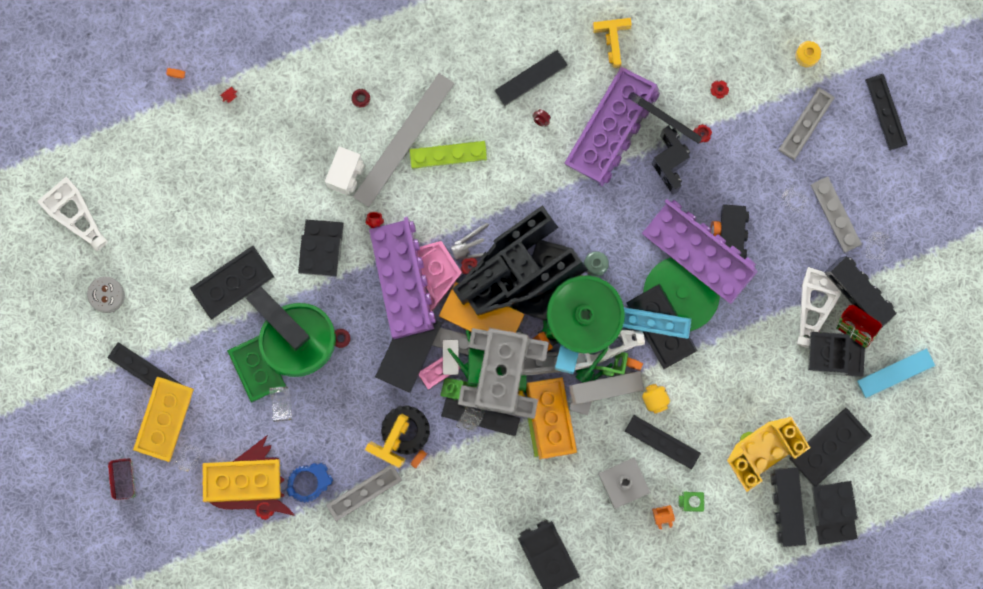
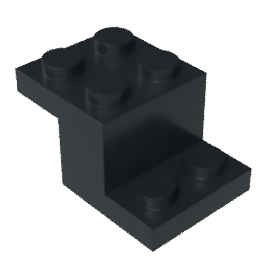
M668 125L662 129L660 134L668 149L654 157L652 166L671 194L674 195L679 192L682 186V180L675 171L688 163L690 150L685 144H681L678 139L680 136L676 129H671Z
M305 219L304 235L301 236L298 274L337 277L338 261L341 259L343 222Z
M810 332L808 371L824 372V374L864 376L865 347L851 339L850 334Z
M852 481L812 487L815 503L812 509L818 544L824 545L858 539L855 520H858Z

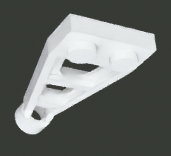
M68 177L61 180L37 201L49 216L90 243L95 251H99L107 244L108 241L101 235L80 191ZM70 200L75 201L78 207V213L73 218H67L60 212V209ZM83 216L90 224V228L85 232H82L75 226V223Z
M810 267L806 270L802 284L800 335L797 341V345L809 348L810 339L803 336L808 335L810 337L811 331L819 332L841 294V291L824 272ZM813 290L827 294L828 299L822 308L811 305L810 297ZM808 311L820 314L815 326L806 323Z
M621 330L618 337L622 339V346L614 349L609 348L599 363L633 347L645 345L643 331ZM579 353L575 370L589 368L600 353L595 355Z

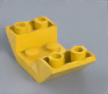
M787 417L767 422L738 442L727 462L745 491L748 492L763 481L759 476L761 473L787 455H791L794 459L810 449V446L793 418Z

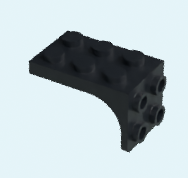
M546 519L536 524L537 529L531 531L528 528L519 533L521 537L517 539L542 589H557L580 577L553 521L548 522Z

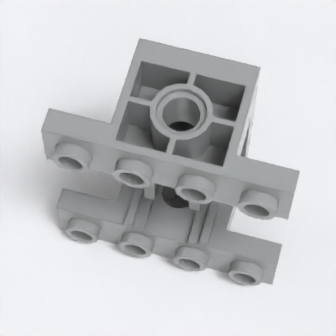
M472 328L469 348L485 351L478 388L461 385L458 405L535 419L538 399L519 396L518 388L524 358L545 362L549 342L529 339V336L525 334L489 328V331ZM500 366L507 368V373L504 376L497 375Z

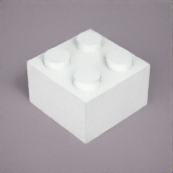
M339 146L325 179L327 188L348 196L350 192H354L357 186L356 176L357 174L361 175L364 168L361 155Z

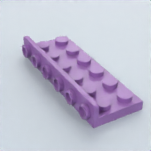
M622 66L564 163L569 168L598 182L602 187L610 181L614 166L618 167L622 160L621 155L623 151H627L631 145L630 139L633 134L636 135L640 130L641 120L649 114V111L630 100L628 96L631 92H634L649 103L656 102L660 95L657 84Z
M666 199L665 206L643 231L642 235L729 304H732L758 272L755 268L756 264L748 257L743 259L740 256L741 252L734 246L729 248L725 245L726 240L720 235L714 236L711 234V229L706 224L702 223L700 225L695 221L697 218L689 211L687 213L681 210L682 206L675 200L670 202Z
M406 216L403 221L369 229L392 338L397 339L433 330V323H436L434 312H431L429 307L432 304L430 294L426 293L425 287L428 286L426 275H422L421 269L424 268L422 257H419L417 252L420 250L418 239L414 238V232H416L414 221H411Z

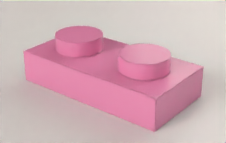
M443 357L420 371L419 374L428 390L450 376L443 374Z

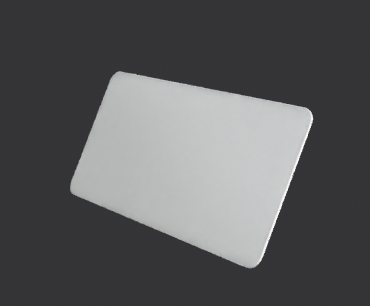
M443 340V374L457 375L458 363L448 352V348H451L458 357V340Z

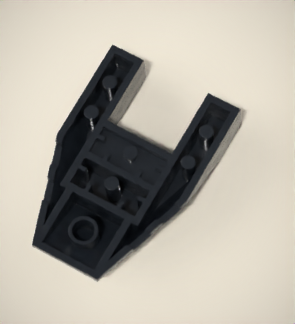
M543 205L498 236L493 241L494 244L486 253L485 251L481 256L482 259L476 267H473L463 279L468 278L498 255L501 256L511 271L469 301L478 316L536 297L557 288L565 281L580 276L588 270L573 248L564 252L542 269L533 260L527 250L559 228Z

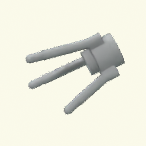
M488 223L463 239L456 241L455 245L451 246L456 260L461 259L463 261L466 258H481L484 253L467 254L470 253L468 248L483 242L484 239L481 238L469 244H466V241L488 227Z

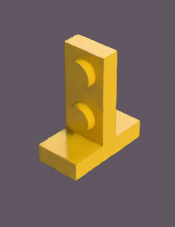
M631 18L593 22V33H609L605 34L606 45H610L611 52H608L609 64H613V68H621L617 31L631 29Z
M404 414L398 416L384 447L371 441L367 444L365 451L398 468L403 466L406 459L392 451H396L401 441L398 439L401 433L404 434L409 426L407 422L409 417Z

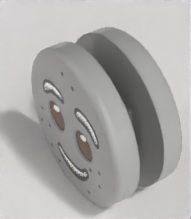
M100 277L90 284L87 298L90 305L97 311L112 313L122 306L125 292L122 285L115 279Z

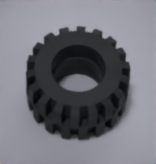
M408 405L398 406L385 415L384 421L381 424V434L383 441L386 443L398 416L401 414L408 416L416 424L417 434L411 441H401L399 447L394 452L410 455L418 452L428 442L430 426L425 415L417 408Z

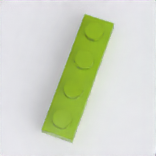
M485 141L409 149L412 169L487 160Z

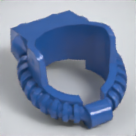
M312 463L310 466L303 465L296 468L295 471L293 470L287 481L288 489L286 491L289 497L293 496L297 501L299 500L304 503L316 500L322 494L321 492L326 491L328 486L333 484L332 481H334L331 474L328 475L327 473L328 468L326 464L320 463L317 465ZM303 472H310L318 481L317 489L308 496L299 495L293 488L295 478Z

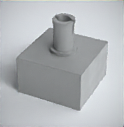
M631 458L598 474L614 509L651 493L635 458Z

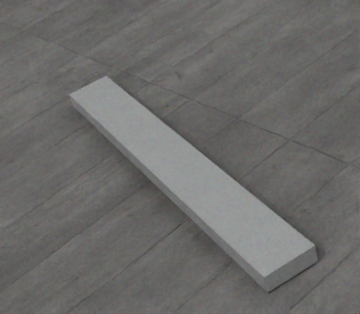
M438 73L360 185L353 198L368 208L371 206L455 84L454 82Z

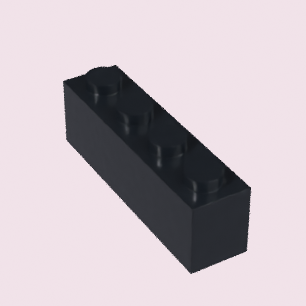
M723 204L721 209V237L726 240L725 245L729 248L734 246L741 252L740 256L746 259L747 249H744V241L747 242L748 230H745V223L749 222V211H746V206Z
M847 256L840 257L824 273L852 305L857 306L878 320L883 327L897 314L893 304L881 296L880 289L868 281L869 277L864 272L859 271L856 267V262L852 258Z
M799 467L774 469V474H770L771 485H775L776 492L772 493L773 504L777 505V512L774 513L775 524H779L780 531L776 532L777 543H781V547L807 545Z

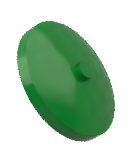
M672 258L665 259L657 264L646 278L643 293L661 284L677 315L691 319L690 332L704 326L713 317L718 308L720 296Z
M577 276L558 286L548 302L547 323L549 330L560 345L573 352L586 354L607 348L617 339L624 324L625 311L620 295L611 284L598 277Z
M307 303L285 305L282 308L310 336V339L295 351L265 320L259 334V349L267 365L275 372L289 377L306 376L323 367L332 356L336 344L335 329L328 315L314 305Z

